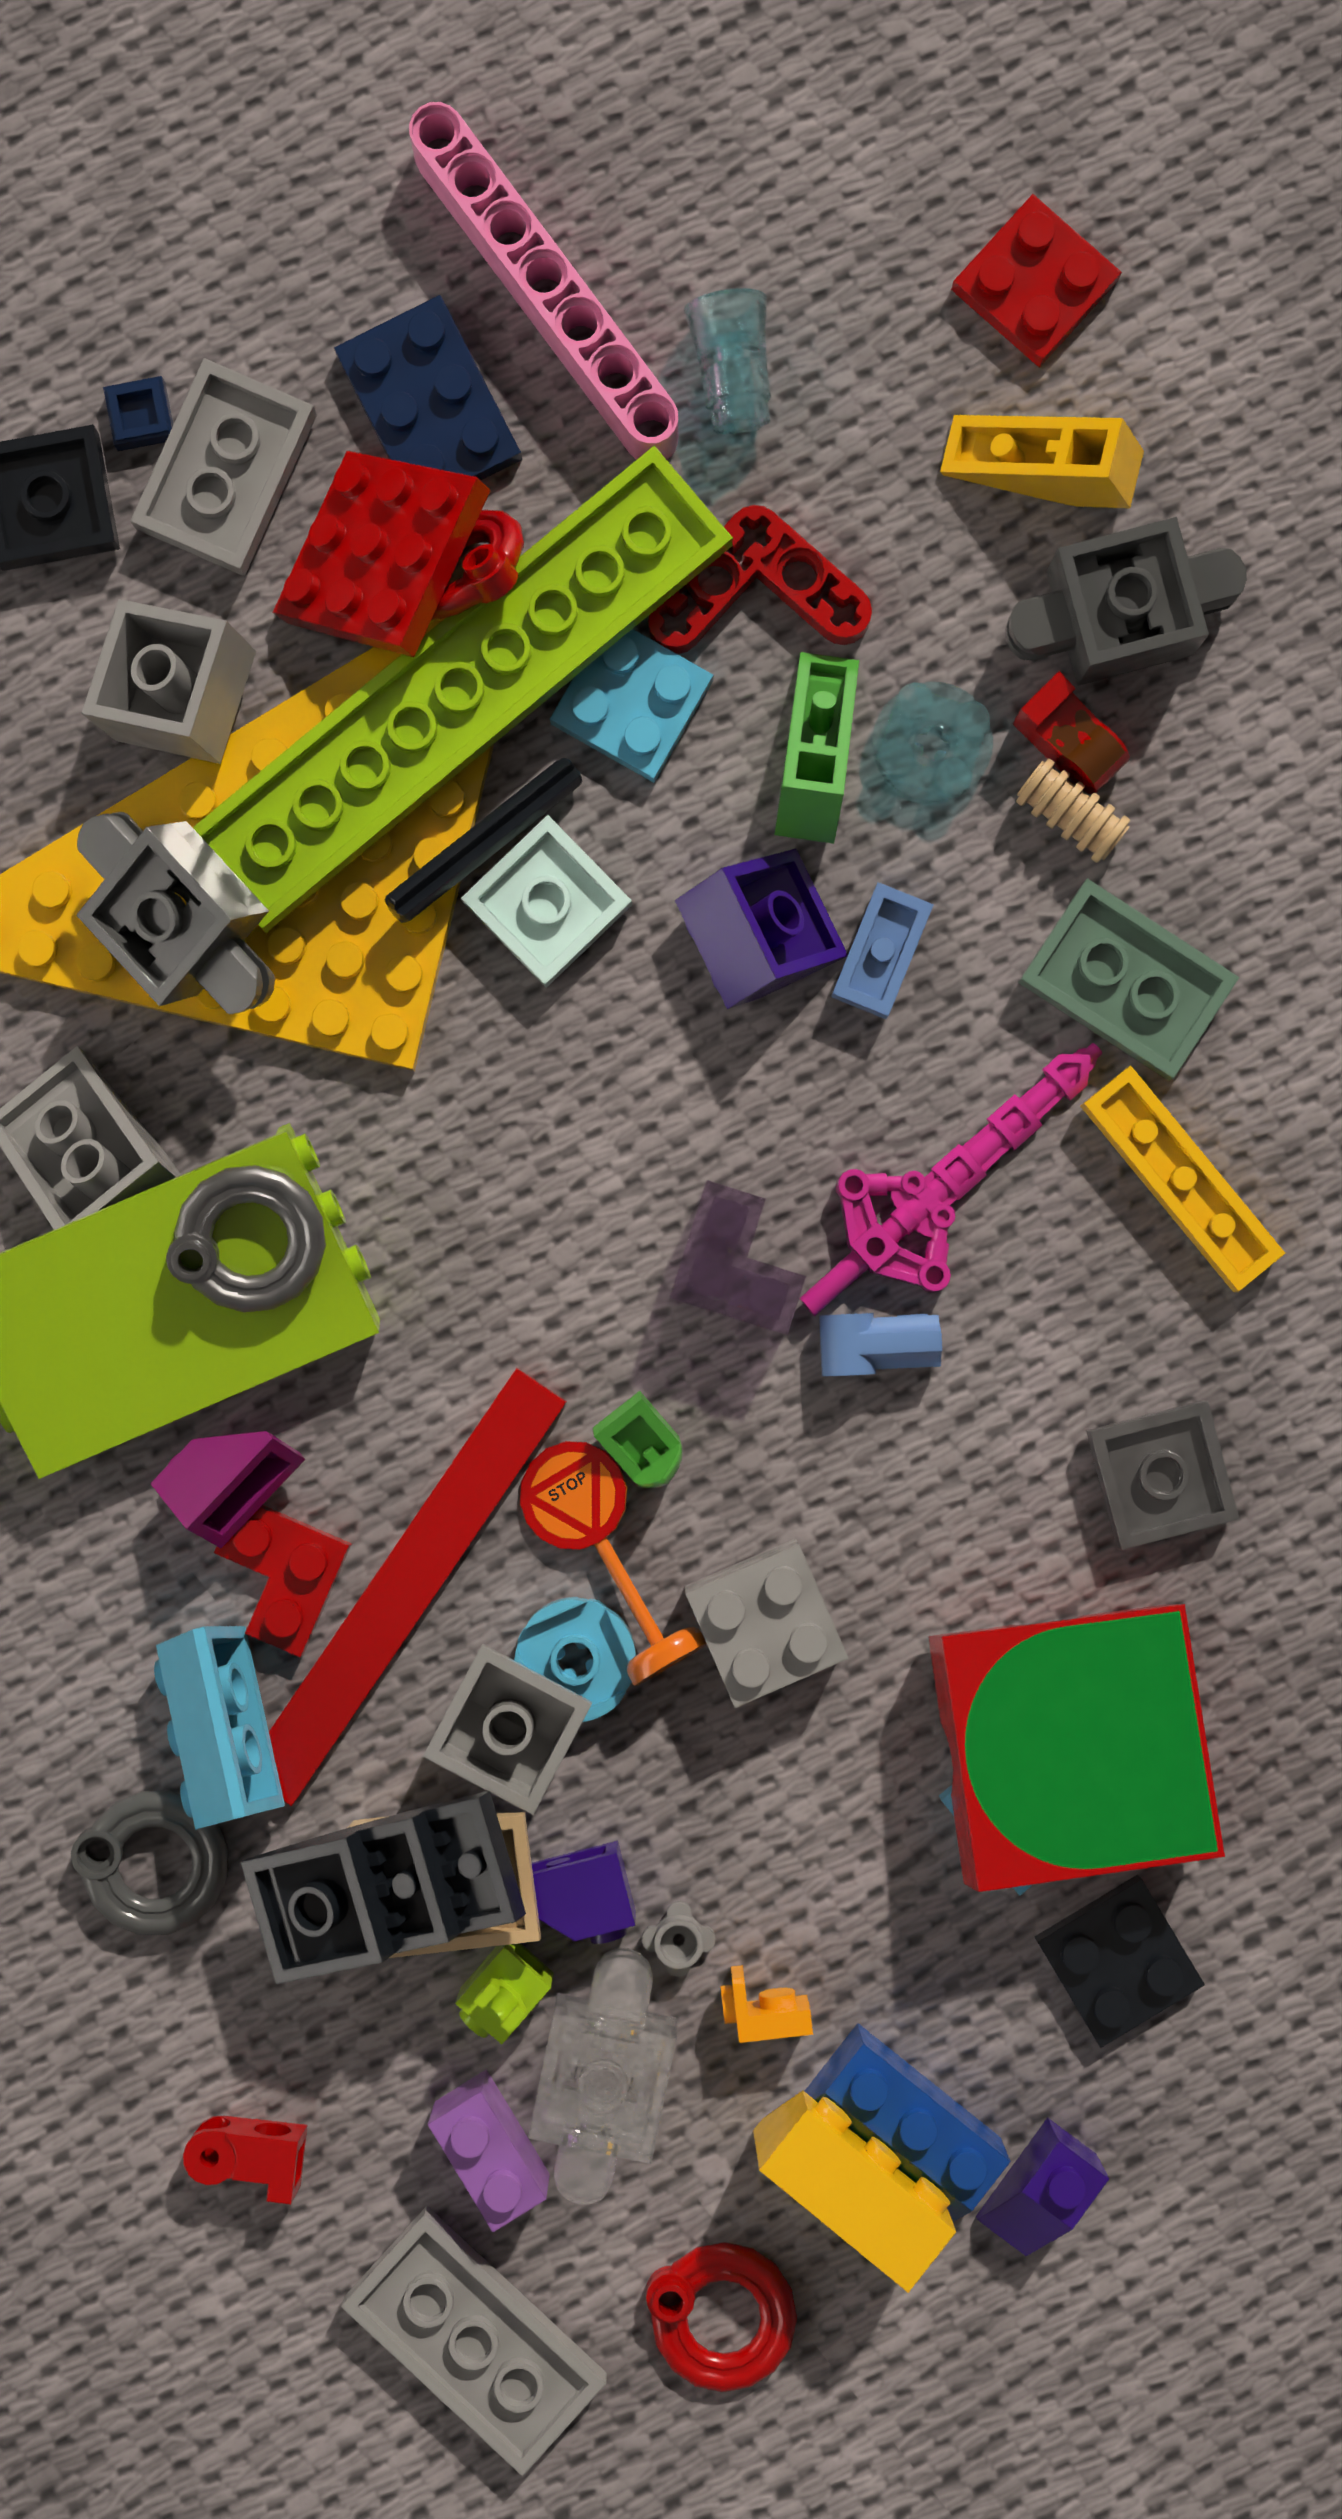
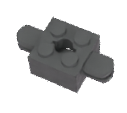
M1177 517L1059 547L1046 571L1052 592L1021 600L1014 606L1005 628L1006 642L1010 650L1022 660H1035L1068 651L1077 686L1194 655L1209 635L1204 615L1229 609L1243 592L1247 581L1246 567L1241 557L1229 548H1218L1187 556Z
M117 812L94 816L83 823L78 833V851L101 875L104 881L76 916L159 1006L198 996L203 989L229 1014L260 1007L269 1000L274 991L275 976L244 941L269 910L187 821L149 826L143 831L128 814ZM181 897H183V898L185 899V901H186V903H187L186 905H185V903L183 902V900L181 899Z

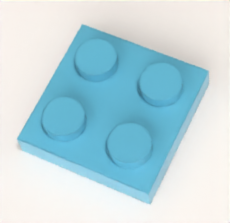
M632 629L573 678L552 714L550 723L655 783L712 684L714 675Z

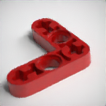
M751 505L743 507L724 525V528L733 537L732 547L729 548L732 555L724 552L708 566H719L729 572L732 578V585L729 590L720 595H710L704 592L698 583L700 572L649 615L648 620L651 640L676 654L688 652L757 578L825 639L834 644L848 645L855 643L866 633L871 620L872 607L870 599L861 588L775 512L765 506ZM762 524L767 528L765 535L767 545L763 547L760 543L755 542L744 552L742 564L749 566L744 571L733 556L744 542L745 531L743 527L746 525L750 529L755 530ZM800 561L811 565L817 577L814 585L802 591L793 590L788 587L783 580L782 572L790 563ZM829 581L834 585L829 591L828 598L838 607L844 608L849 603L856 606L854 620L857 624L855 626L846 621L839 627L832 623L834 610L823 599L820 600L816 609L809 605L820 596L826 582ZM687 589L698 605L710 611L703 615L700 608L696 606L686 618L688 633L683 635L678 631H674L667 636L663 634L665 620L662 616L666 613L674 618L680 615L688 606V597L681 594Z

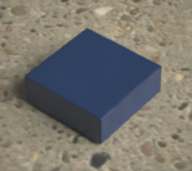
M162 376L103 387L113 443L117 451L166 442L173 427V420L166 383Z

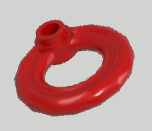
M481 510L465 547L477 543L488 544L480 545L466 555L462 562V567L465 570L463 577L447 585L432 617L433 621L458 615L479 603L493 602L506 595L514 587L518 579V572L515 567L524 548V539L520 523L508 513L497 510Z
M728 2242L696 2247L675 2261L671 2266L661 2267L650 2276L647 2283L648 2287H646L647 2307L651 2312L656 2346L672 2371L695 2387L722 2393L751 2388L774 2373L791 2349L797 2322L792 2289L777 2265L755 2249ZM720 2281L738 2283L749 2290L758 2302L761 2317L758 2331L751 2342L738 2351L728 2353L710 2351L699 2344L690 2332L687 2318L693 2310L696 2293L708 2284ZM673 2291L678 2293L682 2299L674 2306H667L659 2298L665 2292Z

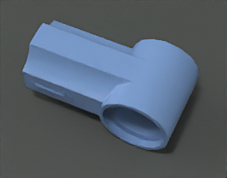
M874 1313L819 1316L822 1376L876 1374V1369L941 1367L942 1333L939 1315L911 1314L874 1318Z

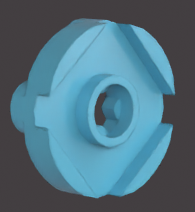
M567 1597L543 1606L532 1615L519 1635L514 1661L592 1701V1705L583 1722L607 1714L620 1703L626 1690L632 1683L627 1674V1665L636 1656V1647L627 1624L616 1612L606 1607L604 1603L595 1599ZM575 1643L579 1649L588 1648L591 1651L593 1657L589 1658L585 1663L586 1673L577 1676L573 1668L562 1670L558 1660L566 1655L565 1645Z

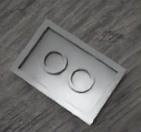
M203 358L130 522L138 531L245 577L316 419L317 413L314 405Z

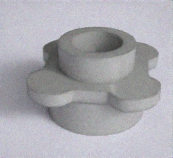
M676 1901L668 1906L667 1915L656 1926L651 1925L644 1930L642 1942L646 1950L656 1952L658 1958L666 1965V1969L671 1975L680 1977L689 1973L691 1966L697 1962L702 1952H709L713 1949L715 1933L709 1926H701L691 1915V1907L687 1903ZM680 1933L685 1937L682 1944H676L673 1941L675 1934Z

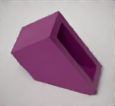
M267 1431L192 1439L180 1453L175 1455L165 1469L150 1484L186 1530L222 1548L305 1461V1458L299 1451Z

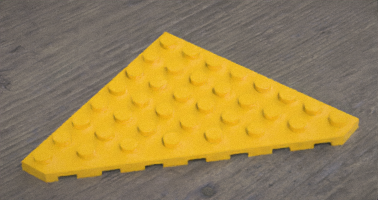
M445 618L435 621L431 620L425 635ZM376 647L369 649L231 733L221 764L190 758L98 815L125 812L143 831L149 826L187 821L193 828L401 654ZM494 744L267 933L259 925L255 927L244 941L275 976L274 991L269 1000L260 1007L229 1014L221 1008L205 989L198 996L159 1006L76 916L104 881L101 875L78 851V833L82 825L0 874V973L415 1071L461 881L415 918L405 923H401L393 916L385 903V898L390 892L475 826ZM181 897V899L183 900V902H184L185 905H186L187 903H186L185 899H184L183 897Z

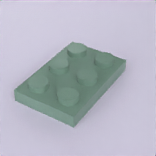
M1087 878L1018 983L1170 1081L1174 1079L1240 977Z

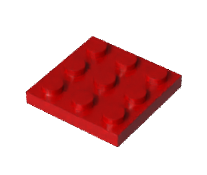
M346 451L272 613L284 622L294 626L415 657L491 490L478 477Z

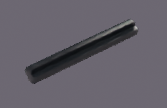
M561 758L554 762L390 892L385 898V903L393 916L401 923L411 921L579 787L582 783V776L575 768V765L567 758Z

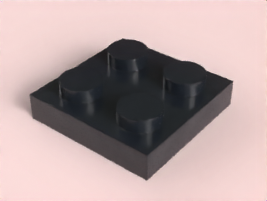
M93 424L0 442V568L2 571L120 549L100 436Z
M1138 1874L1035 1936L1036 1941L1100 2048L1205 1986L1147 1886Z

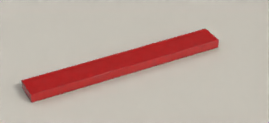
M516 1368L269 1730L284 1802L290 1806L295 1803L567 1403L562 1397L519 1368Z

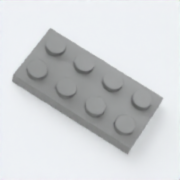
M428 2206L421 2211L344 2296L341 2308L522 2477L606 2385L607 2372Z

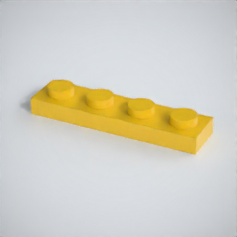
M1131 1065L1080 1105L1233 1292L1242 1290L1285 1254L1280 1245Z

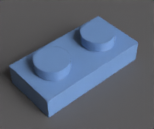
M877 882L831 997L887 1019L934 904Z

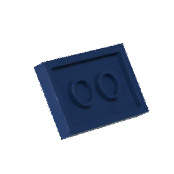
M441 295L334 347L336 356L389 459L474 476L480 480L522 460L521 451Z

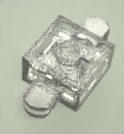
M616 1948L602 1956L594 1971L589 1999L557 1993L528 2138L559 2145L554 2168L556 2186L558 2191L567 2200L576 2204H592L605 2197L613 2182L617 2157L651 2164L677 2040V2018L647 2012L653 1985V1974L648 1960L639 1952L630 1948Z

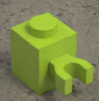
M521 1943L496 1946L460 1987L455 2003L462 2009L459 2012V2016L475 2034L482 2038H487L490 2034L502 2045L551 1989L554 1972Z

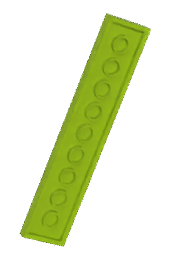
M654 445L520 556L515 567L518 572L517 582L506 595L493 602L479 603L458 615L446 617L424 635L415 657L401 654L197 823L193 829L269 910L258 924L267 933L732 547L733 537Z

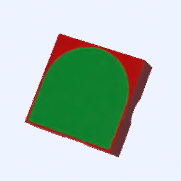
M1185 1604L1158 1605L1083 1615L1074 1619L1029 1625H1008L928 1636L940 1722L945 1731L952 1756L953 1784L951 1798L965 1885L977 1892L1225 1857Z

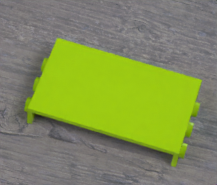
M288 1123L279 1127L274 1136L0 1253V1423L6 1432L11 1433L15 1431L38 1479L379 1333L380 1318L363 1281L371 1278L368 1266L357 1245L349 1248L346 1246L338 1226L346 1223L344 1214L333 1191L330 1189L322 1193L312 1171L320 1168V1163L305 1133L296 1137L291 1124ZM257 1165L285 1173L308 1191L323 1217L326 1247L318 1274L300 1296L272 1310L241 1312L216 1305L191 1284L175 1278L167 1267L166 1255L170 1244L175 1238L174 1231L181 1206L201 1181L226 1168ZM254 1202L237 1204L226 1210L217 1220L212 1235L219 1248V1260L231 1271L246 1276L261 1275L275 1268L284 1257L288 1245L287 1229L280 1216L269 1207ZM188 1249L180 1254L181 1262L187 1268L197 1269L203 1265V1258L196 1250Z

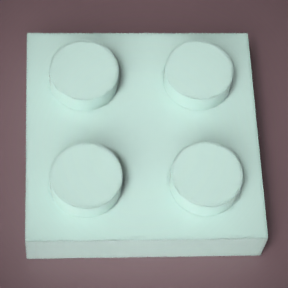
M549 815L541 820L461 897L462 902L545 988L561 975L632 906V900Z

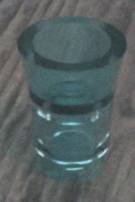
M736 288L715 291L695 298L684 307V314L695 345L701 372L705 405L711 411L713 432L717 434L753 432L770 423L768 401L771 398L766 352L767 296L759 290Z

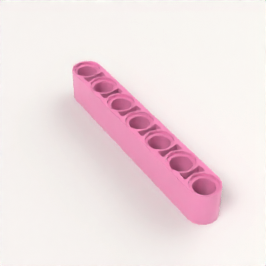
M429 102L419 107L412 115L409 123V134L415 162L422 176L630 455L637 460L655 445L666 460H668L675 453L678 445V410L672 398L459 113L450 105L442 102ZM436 139L451 141L448 146L441 149L427 147L431 141ZM479 185L487 189L477 197H468L462 194L470 186ZM508 232H515L523 236L519 242L511 245H504L496 241L501 235ZM542 279H550L559 284L554 290L546 293H540L531 288ZM577 326H585L595 332L590 338L582 341L573 340L566 335ZM614 373L623 374L631 380L620 389L606 387L601 382L606 376ZM653 420L662 423L667 428L656 437H647L637 431L640 424Z

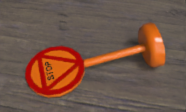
M565 1441L546 1448L530 1463L521 1481L520 1505L526 1523L541 1540L560 1549L582 1550L593 1545L595 1546L651 1645L632 1658L627 1665L628 1677L635 1687L691 1656L706 1646L707 1643L700 1630L695 1627H686L666 1638L663 1637L607 1539L617 1529L626 1510L627 1485L622 1470L606 1451L587 1442Z

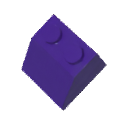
M796 848L723 867L675 900L685 921L687 931L693 938L711 975L712 982L720 993L727 1009L760 999L848 956Z

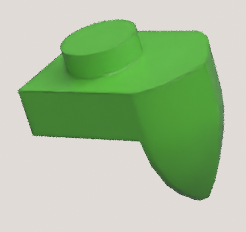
M641 1391L637 1392L593 1427L594 1437L637 1486L644 1488L661 1487L669 1484L677 1473L682 1461L680 1437Z

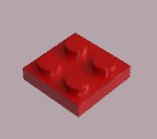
M1032 194L956 277L951 290L1040 368L1118 282L1122 272L1039 198Z

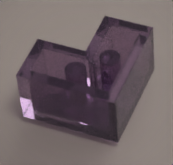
M706 1181L669 1299L781 1335H788L806 1276L747 1258L765 1198L715 1182Z

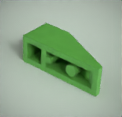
M800 652L774 835L832 844L835 842L845 789L859 660Z

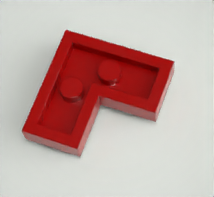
M262 1505L222 1548L216 1546L214 1550L216 1555L269 1577L245 1634L301 1658L306 1651L352 1544Z

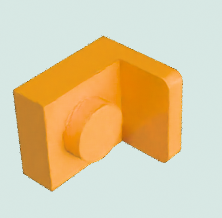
M743 1965L731 1966L732 1985L721 1986L724 2023H737L739 2043L813 2035L811 2010L807 1995L796 1996L795 1990L792 1988H772L760 1992L759 2000L747 2001Z

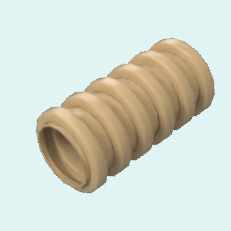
M1050 758L1045 762L1042 761L1017 793L1019 797L1016 802L1020 806H1024L1026 802L1033 807L1031 814L1036 818L1043 814L1049 819L1046 825L1051 829L1057 825L1064 830L1061 837L1065 840H1068L1071 836L1079 842L1076 848L1081 852L1085 848L1093 852L1094 854L1091 859L1094 862L1098 863L1101 859L1104 861L1129 829L1130 819L1125 815L1119 819L1112 814L1115 811V807L1111 804H1108L1106 808L1099 804L1100 796L1095 792L1091 796L1083 792L1085 785L1080 781L1075 785L1068 780L1070 773L1066 770H1063L1061 773L1054 770L1055 762Z

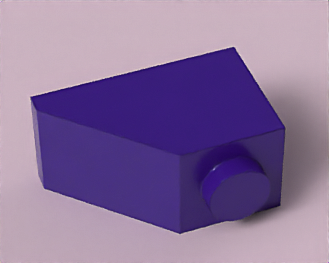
M618 1841L532 1862L540 1921L574 1941L590 1938L592 1944H604L618 1940L627 1934L626 1928L635 1926L636 1910Z
M1047 2117L978 2212L976 2219L1019 2252L1028 2256L1073 2230L1108 2182L1109 2177L1095 2152Z

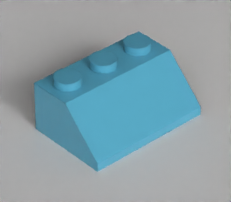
M204 1626L156 1645L159 1660H156L154 1665L155 1680L160 1692L167 1696L172 1718L167 1725L168 1741L173 1753L178 1757L180 1756L185 1779L180 1787L181 1802L188 1817L193 1818L195 1830L285 1806L247 1634H245V1626Z

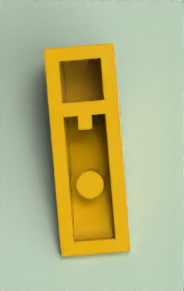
M954 415L940 472L943 476L1070 506L1130 509L1144 450L1123 418Z

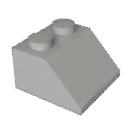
M482 1644L423 1757L534 1815L590 1709L592 1701Z

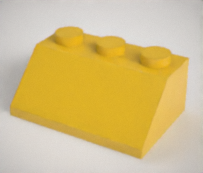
M802 2090L766 2115L754 2128L759 2171L909 2293L956 2233L949 2210L947 2209L950 2205L949 2199L926 2178L920 2177L915 2183L898 2169L901 2164L900 2159L879 2139L871 2137L868 2142H865L849 2128L852 2124L851 2119L833 2101L827 2097H822L817 2102Z

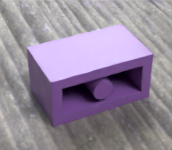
M487 2069L434 2102L428 2126L492 2232H495L546 2200L550 2173Z

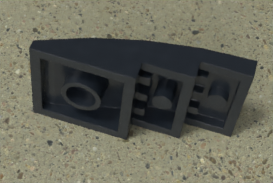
M490 1791L377 1819L250 1857L240 1862L276 1984L383 1963L395 1953L448 1943L461 1933L514 1923L526 1914Z

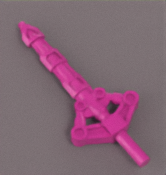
M1091 1043L1087 1048L1078 1049L1073 1054H1059L1042 1069L1045 1077L1020 1098L1015 1094L987 1118L988 1125L964 1145L958 1144L931 1168L932 1171L925 1177L918 1171H909L903 1176H887L886 1173L865 1174L858 1169H850L844 1172L837 1180L836 1191L841 1201L847 1245L851 1252L799 1298L806 1309L813 1316H816L866 1270L876 1275L919 1286L929 1292L945 1288L951 1277L950 1269L947 1266L949 1244L946 1241L949 1226L953 1224L956 1217L955 1211L950 1205L956 1199L960 1200L987 1176L985 1172L1010 1148L1015 1151L1043 1126L1040 1119L1063 1097L1071 1101L1087 1086L1089 1072L1095 1067L1097 1059L1103 1054L1101 1049L1096 1044ZM887 1192H890L892 1203L896 1209L890 1214L891 1217L880 1225L877 1221L870 1196H887ZM914 1231L931 1238V1241H927L925 1258L899 1247L897 1243Z

